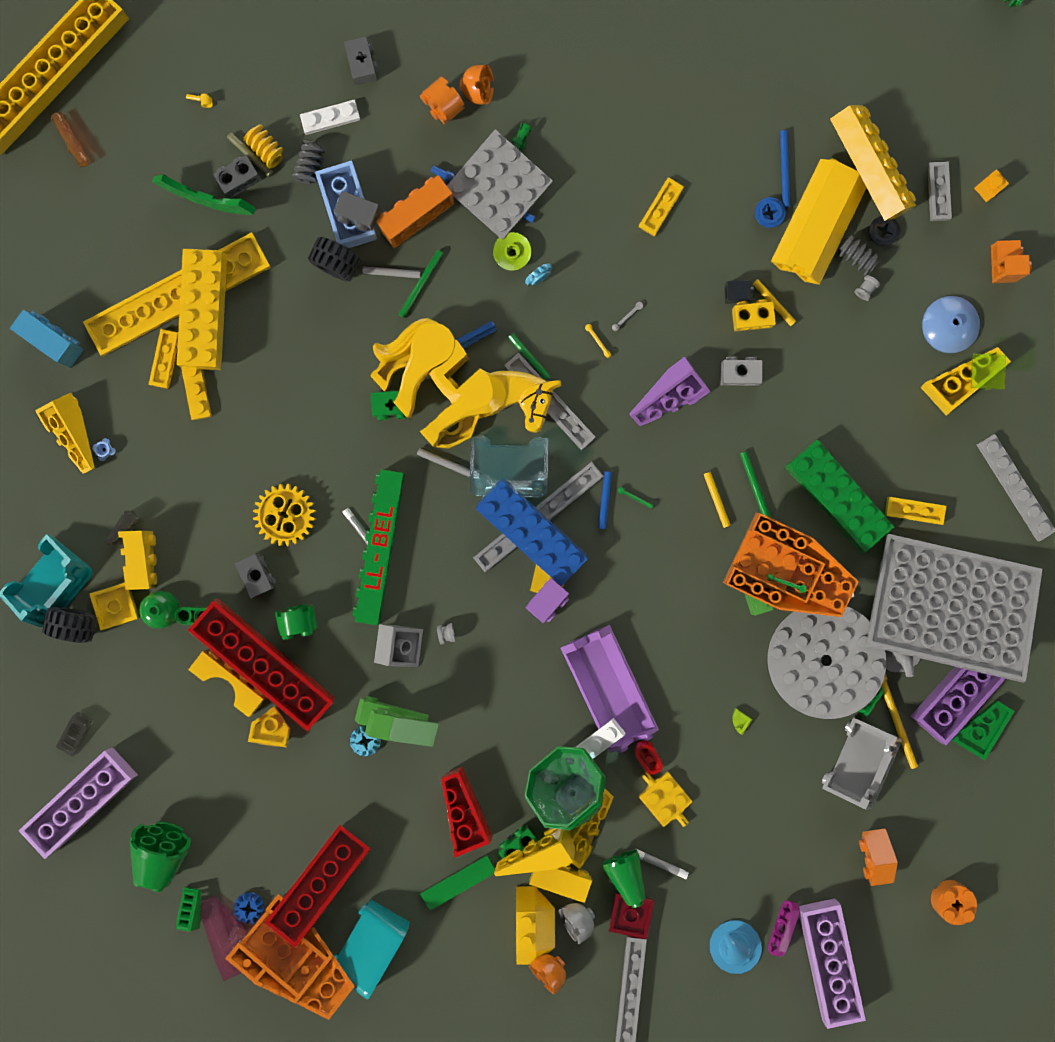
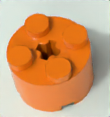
M439 77L422 92L420 98L432 109L430 110L431 115L436 120L440 119L443 124H446L465 107L457 91L453 87L450 88L446 85L448 81L445 78Z
M945 880L939 883L940 885L936 889L934 888L931 894V904L934 910L945 921L953 925H963L972 922L977 911V900L973 892L955 880Z

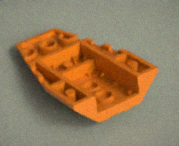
M278 894L265 909L266 912L244 939L238 942L225 959L255 985L263 987L329 1020L355 985L314 927L301 944L295 948L264 924L283 899Z

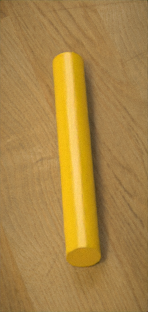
M757 279L753 286L768 302H773L774 309L792 326L796 320Z
M711 472L705 473L703 475L723 528L730 526L731 524Z

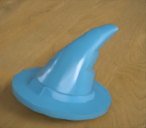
M729 920L721 923L713 931L710 938V953L714 962L722 970L731 974H742L751 970L758 963L762 953L761 940L758 933L749 924L740 920Z

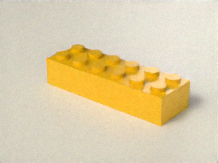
M849 105L830 118L884 221L895 219L916 207L915 196L911 191H908L906 179L896 169L898 165L895 159L889 156L887 152L889 148L884 140L881 141L878 135L880 133L878 127L874 123L872 124L869 118L871 116L869 110L865 106L863 107V105Z
M183 249L177 365L181 368L221 370L227 255L223 251Z

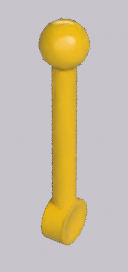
M587 324L585 326L586 331L591 333L603 350L604 355L609 358L611 353L592 330V325Z

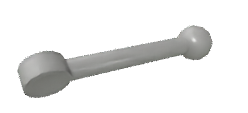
M637 302L634 309L617 324L612 325V330L618 331L619 327L630 316L643 308V304Z

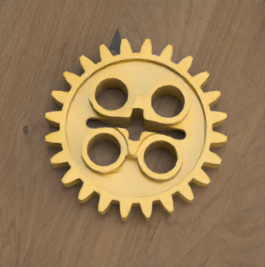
M279 484L278 490L275 486H271L272 492L265 490L266 497L259 496L262 502H255L259 509L253 510V512L258 513V516L254 517L253 520L259 521L255 527L262 528L259 534L266 533L264 539L272 538L271 544H275L278 540L279 546H282L284 541L287 546H290L291 540L294 544H298L297 538L305 540L303 534L310 535L307 529L308 527L314 528L310 522L316 520V518L311 517V514L315 513L316 510L310 509L314 503L307 502L310 496L303 497L305 491L301 490L298 493L297 486L291 490L290 484H287L285 489L283 484ZM279 497L284 500V504L280 508L275 504ZM292 499V503L288 507L289 500ZM295 505L301 506L302 510L299 515L293 513ZM286 512L289 515L288 518L283 519L281 513ZM274 515L276 523L271 526L268 523V518ZM289 522L294 525V530L291 533H288L285 528ZM281 524V529L278 531L277 528Z

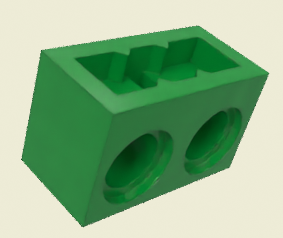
M529 825L526 827L521 826L514 832V837L510 840L508 838L499 845L498 854L503 859L508 856L507 851L509 849L523 851L529 845L522 842V838L525 836L531 837L535 842L540 840V838Z

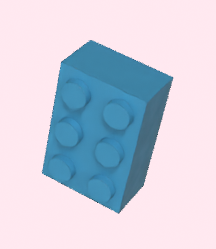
M22 310L9 328L57 363L70 368L84 351L79 346L80 342L68 336L64 330L51 324L47 318L33 310L31 312Z

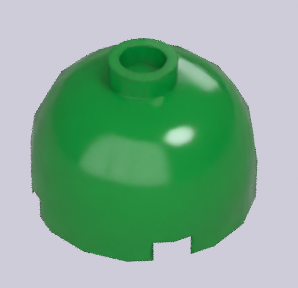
M152 592L144 597L140 604V617L151 628H168L176 622L175 612L179 609L180 605L176 597L169 592Z

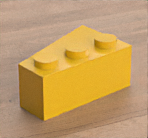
M153 531L118 532V536L123 537L124 548L120 550L121 555H125L126 566H123L126 590L155 588L157 574L154 573V565L157 563L156 554H154L156 537L153 535Z

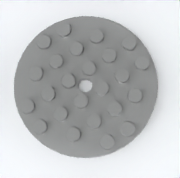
M846 607L842 617L792 612L776 628L771 638L767 655L770 678L779 695L799 712L821 719L842 718L865 707L879 691L886 672L885 650L866 646L870 621L850 607ZM823 655L831 657L832 663L829 666H824L821 663Z

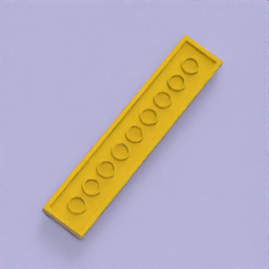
M252 232L219 249V251H223L227 255L225 292L271 268ZM182 269L83 321L100 356H105L179 317Z

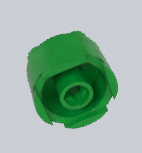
M307 604L286 608L287 612L281 613V610L275 612L279 635L282 636L283 640L293 638L295 634L300 633L301 636L311 635L318 628L313 604L309 607Z

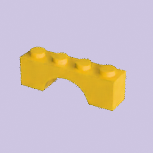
M211 650L202 651L188 669L202 681L213 677L227 680L235 691L234 706L248 717L252 716L267 698L245 678L236 673L226 662H222Z

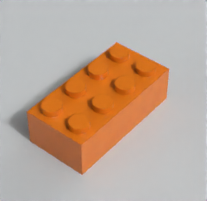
M439 175L435 178L430 177L425 181L423 187L411 191L407 199L404 201L399 200L394 204L392 210L389 212L385 211L379 215L376 223L393 249L455 204L452 192Z

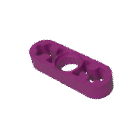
M784 901L780 908L768 944V950L771 955L782 957L786 954L800 913L799 905L796 902ZM785 924V932L783 933L782 928Z

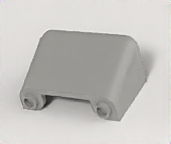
M853 718L852 721H848L845 727L848 738L834 770L829 774L826 773L823 777L822 784L824 785L822 789L865 810H871L900 748L902 739Z

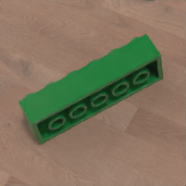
M819 440L812 441L784 466L859 552L868 551L894 528L891 522Z

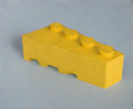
M997 347L925 382L920 388L947 416L1011 361Z

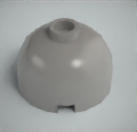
M570 903L559 909L560 918L565 917L566 924L564 926L575 942L578 941V944H581L591 936L594 930L593 919L595 915L590 908L586 909L584 905L579 903Z

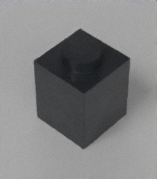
M750 280L727 281L724 285L725 304H735L742 301L749 302L751 297H754V286H751Z

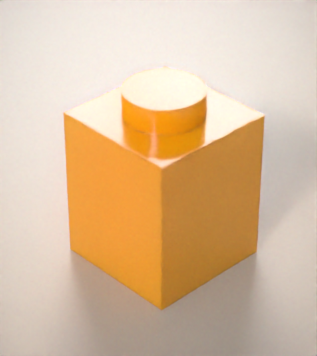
M996 169L974 189L987 202L1009 183Z

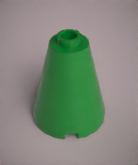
M630 850L621 853L622 855L618 857L613 856L602 862V865L626 904L636 908L643 905L646 897L639 853L637 850Z

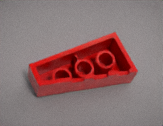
M463 766L445 773L441 778L447 806V817L450 823V834L453 841L455 858L490 844L493 835Z

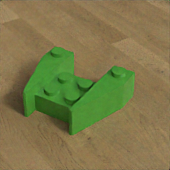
M367 696L366 699L360 698L355 716V721L358 724L367 726L365 733L369 737L433 747L439 725L438 723L428 721V714L379 702L377 698Z

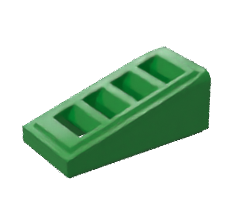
M184 887L176 929L191 932L200 928L201 889Z

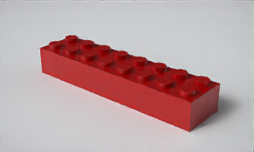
M218 598L206 608L187 630L306 731H309L334 702L335 697Z

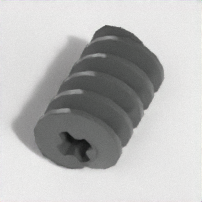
M303 140L305 144H302V152L298 154L301 159L296 160L298 165L294 167L296 173H293L291 177L300 183L309 185L310 181L316 182V179L312 177V174L316 172L314 168L321 167L317 160H323V157L319 153H325L326 151L314 142Z
M852 234L839 248V250L841 249L840 257L847 254L845 261L848 262L853 259L851 266L859 264L858 271L865 269L863 275L866 276L880 260L876 261L877 253L870 256L872 253L871 248L865 251L866 244L859 246V239L853 242L854 235Z

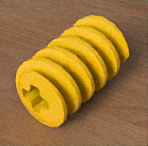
M258 125L245 134L243 141H246V144L251 147L252 151L256 152V155L261 158L262 162L266 163V166L271 169L282 162L284 155H281L284 149L282 147L277 148V141L271 143L273 137L268 136L266 138L268 131H262L263 126Z

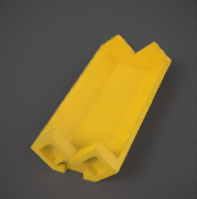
M833 158L829 160L820 159L771 260L780 270L796 273L804 282L820 285L867 188L858 170H854Z

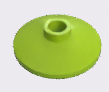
M510 232L503 240L499 237L495 242L493 248L494 259L503 269L509 271L519 270L530 260V243L523 235ZM511 250H514L516 252V255L510 256L509 252Z

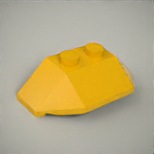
M516 886L517 965H529L538 956L548 954L555 948V907L536 886Z

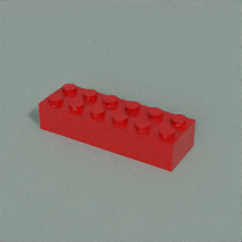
M339 825L264 924L293 947L297 948L371 851V848Z

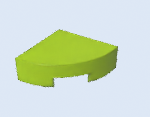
M737 708L733 712V725L737 732L743 735L753 719Z

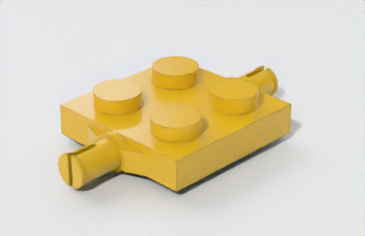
M646 772V776L642 774L641 777L647 782L648 786L638 796L663 827L674 819H677L682 827H685L689 821L682 813L693 801L669 772H665L657 779H653Z

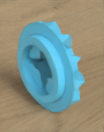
M549 263L543 264L534 270L525 280L527 286H535L551 274L552 266Z
M366 725L356 728L350 737V746L360 756H370L376 753L381 744V739L369 737L365 733ZM363 733L366 739H373L368 742L367 748L364 744H358L363 739Z

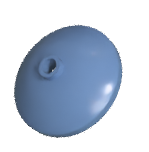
M946 296L934 301L926 309L922 319V331L925 339L933 348L944 353H957L967 349L974 343L980 330V319L974 306L967 300L957 296ZM954 319L958 321V325L953 324Z

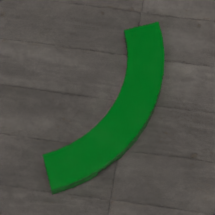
M164 174L154 176L152 183L175 195L219 211L240 215H254L256 210L254 206L242 199H216L214 195L201 191L196 192Z

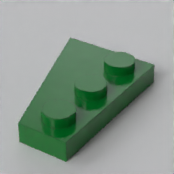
M995 700L965 725L951 741L979 758L986 760L1013 715L1014 710Z

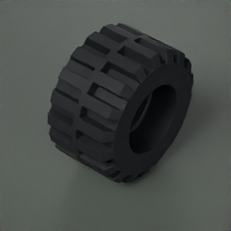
M325 237L317 238L307 258L318 269L343 281L352 280L361 262L360 257L355 252Z
M47 608L42 633L63 641L76 643L91 642L97 617L91 613L70 608Z

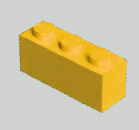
M570 866L532 872L529 879L530 885L583 903L586 901L592 883V877L589 875V872L582 869L575 871Z

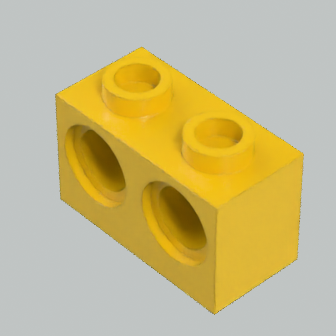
M767 299L757 300L754 304H749L748 301L738 302L732 308L734 332L772 328L776 325L773 302H768ZM759 310H765L767 318L760 317ZM740 312H746L748 320L741 319Z

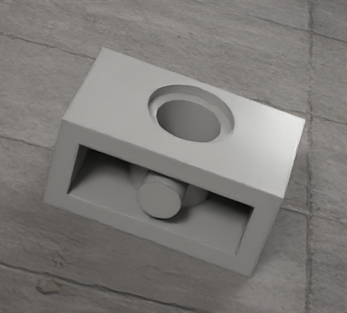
M726 357V360L721 362V385L759 386L762 384V360H757V357H746L745 360H738V357ZM737 367H743L746 370V374L744 376L739 375Z

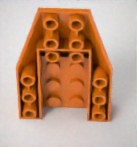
M761 513L755 514L723 581L724 584L779 610L842 617L859 582L814 538ZM772 573L777 578L800 586L805 585L807 590L801 593L799 589L774 580L769 581L767 575Z

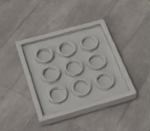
M495 129L449 182L447 187L455 199L503 240L553 183V180Z

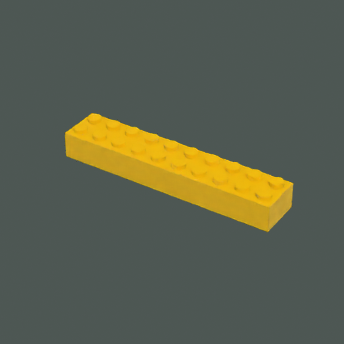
M78 0L0 83V156L130 19L124 10L113 0Z

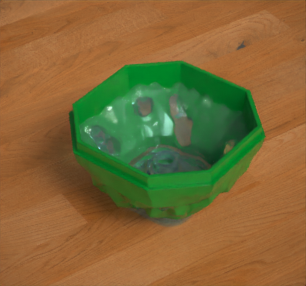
M559 746L529 770L525 799L544 828L573 830L575 827H580L585 822L590 821L602 807L606 776L585 748Z

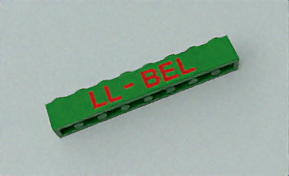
M380 469V473L376 474L375 484L378 487L377 492H373L372 496L374 510L370 511L369 514L371 528L366 532L365 541H368L367 549L363 550L362 560H365L364 568L361 567L359 572V579H362L361 587H357L356 598H358L357 606L354 605L352 614L355 617V622L371 625L380 624L405 478L404 473Z

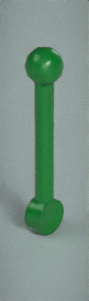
M624 487L618 488L619 494H625L653 509L654 505L627 492Z
M772 573L767 575L769 581L774 580L799 589L801 593L807 590L805 585L800 586L775 577Z

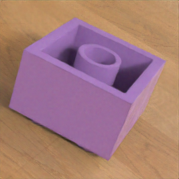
M550 578L525 608L542 623L545 621L550 622L556 615L554 610L558 606L562 608L569 600L567 597L569 593Z

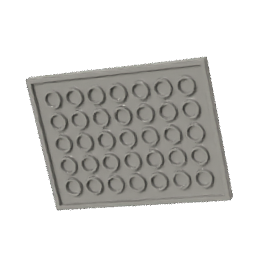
M887 534L866 646L1024 683L1027 678L1042 569Z

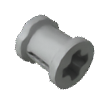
M866 275L864 277L865 281L854 292L861 299L869 301L870 295L880 284L875 278Z

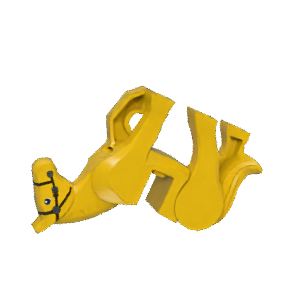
M429 318L413 322L389 344L381 345L374 343L373 345L374 354L380 361V364L370 376L384 392H388L394 373L405 368L400 391L394 404L409 420H411L415 409V400L419 386L428 375L431 376L440 391L451 401L452 404L420 431L434 448L450 449L471 439L479 419L497 414L516 403L520 404L525 413V428L532 433H537L541 431L551 404L553 390L561 386V380L545 381L524 372L496 371L488 373L479 369L459 387L450 376L469 360V357L460 343L454 339L448 328ZM459 422V427L455 431H447L448 428Z

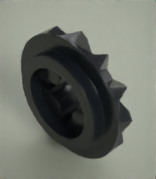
M879 216L870 224L869 234L871 240L877 243V245L888 246L898 239L900 227L895 219L884 221L883 217ZM887 225L886 231L888 232V234H885L883 237H881L882 232L879 229H882Z

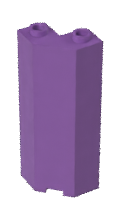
M610 625L590 632V634L580 639H575L561 647L598 729L614 718L626 733L607 748L609 753L615 751L622 753L628 750V745L634 741L641 739L642 741H647L653 738L652 734L659 729Z

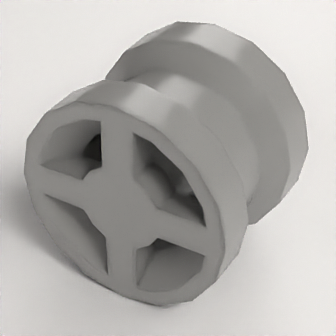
M452 623L444 627L441 625L437 626L440 645L445 644L447 641L456 642Z

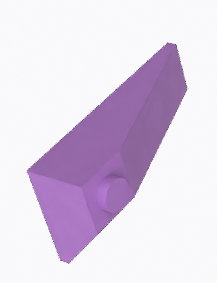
M683 357L664 373L630 412V416L639 426L661 418L662 414L671 410L672 412L678 411V407L687 403L688 405L696 403L711 391L688 360Z

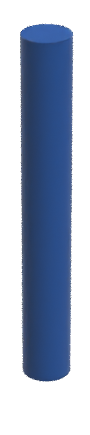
M604 472L599 529H606L612 472Z

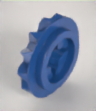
M764 198L755 208V218L765 228H775L785 218V207L776 198ZM767 208H769L770 211L776 212L772 215V219L769 217V215H764V213H766L768 210Z
M251 892L240 895L233 906L234 915H236L238 921H242L245 924L257 922L265 910L262 898ZM250 901V907L254 910L247 915V910L243 907H246Z

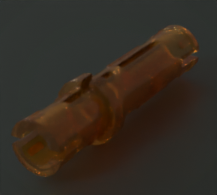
M61 112L54 113L51 116V120L67 144V150L70 154H73L79 167L87 166L90 160L83 150L82 143L75 137Z

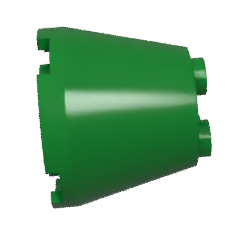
M156 821L155 825L145 826L140 824L133 829L130 837V854L133 884L136 887L152 889L154 892H162L165 887L171 884L190 849L191 838H188L183 833V828L172 823Z

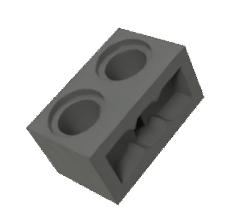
M247 155L235 158L233 163L228 166H221L213 174L228 198L234 197L262 180ZM249 167L247 173L241 174L243 168ZM227 177H232V181L228 184H225V179Z

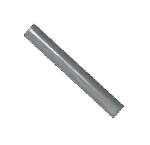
M363 266V274L420 278L421 271Z
M419 448L417 455L468 477L471 475V469L422 448Z

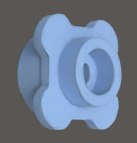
M106 438L102 439V442L94 444L92 448L100 461H105L108 456L114 455L116 452L115 448L111 447L110 440Z

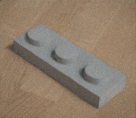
M930 162L927 165L930 221H949L952 219L949 162Z

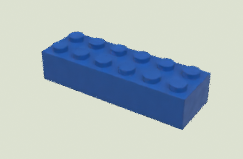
M503 477L476 504L478 512L560 586L588 559L587 554Z

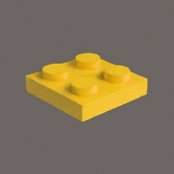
M125 583L90 593L100 630L140 619L131 590H126Z

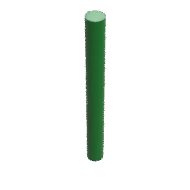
M440 250L436 251L398 314L400 317L405 319L444 253Z
M747 451L740 453L761 514L771 518Z

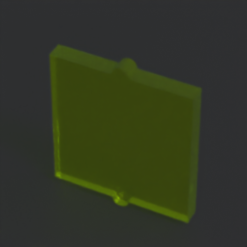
M991 353L972 354L971 388H983L986 391L989 389L1004 390L1006 356L992 355Z

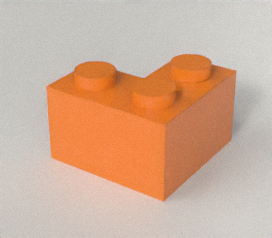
M1021 240L997 241L991 245L992 283H1014L1030 274L1032 263L1029 261V255H1023L1024 250L1021 246Z
M886 828L863 832L859 845L861 851L865 852L866 867L863 868L865 878L869 879L871 886L894 883L898 862Z

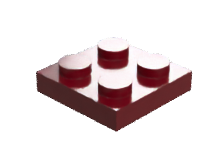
M616 892L608 929L609 932L647 939L654 899L646 898L643 901V905L632 908V906L626 904L620 893Z

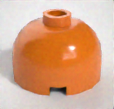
M478 64L471 66L465 71L463 78L460 80V89L468 101L479 105L491 102L494 88H490V81H494L490 66Z
M543 954L529 964L532 973L539 981L541 980L545 984L544 987L555 995L565 984L566 971L563 968L565 963L559 956L553 957L550 954Z

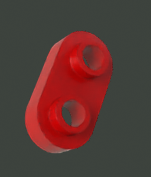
M649 741L638 742L634 748L635 756L645 772L648 774L659 773L663 768L662 759L653 744Z

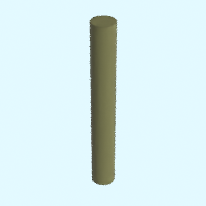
M232 132L228 134L227 138L244 155H247L268 177L273 174V171Z

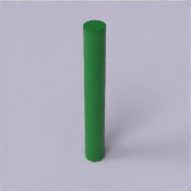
M514 333L508 337L539 375L547 381L551 377L550 374Z

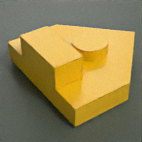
M274 706L251 723L248 742L287 748L291 728Z

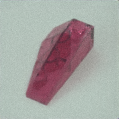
M215 895L201 902V918L215 963L223 981H226L241 974L225 958L238 942L244 939L248 932Z

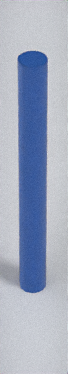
M782 130L780 131L782 201L784 207L788 208L790 207L788 131Z

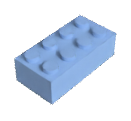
M348 161L316 171L315 174L336 241L347 248L377 240L374 228L373 231L368 229L366 232L361 231L355 227V224L348 223L347 225L339 222L333 213L342 191L365 199L353 162Z

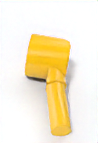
M186 94V99L201 101L202 107L211 108L213 106L212 98L207 94H201V96Z

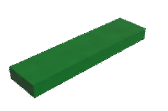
M488 854L422 891L420 895L428 909L432 910L493 875L495 867Z

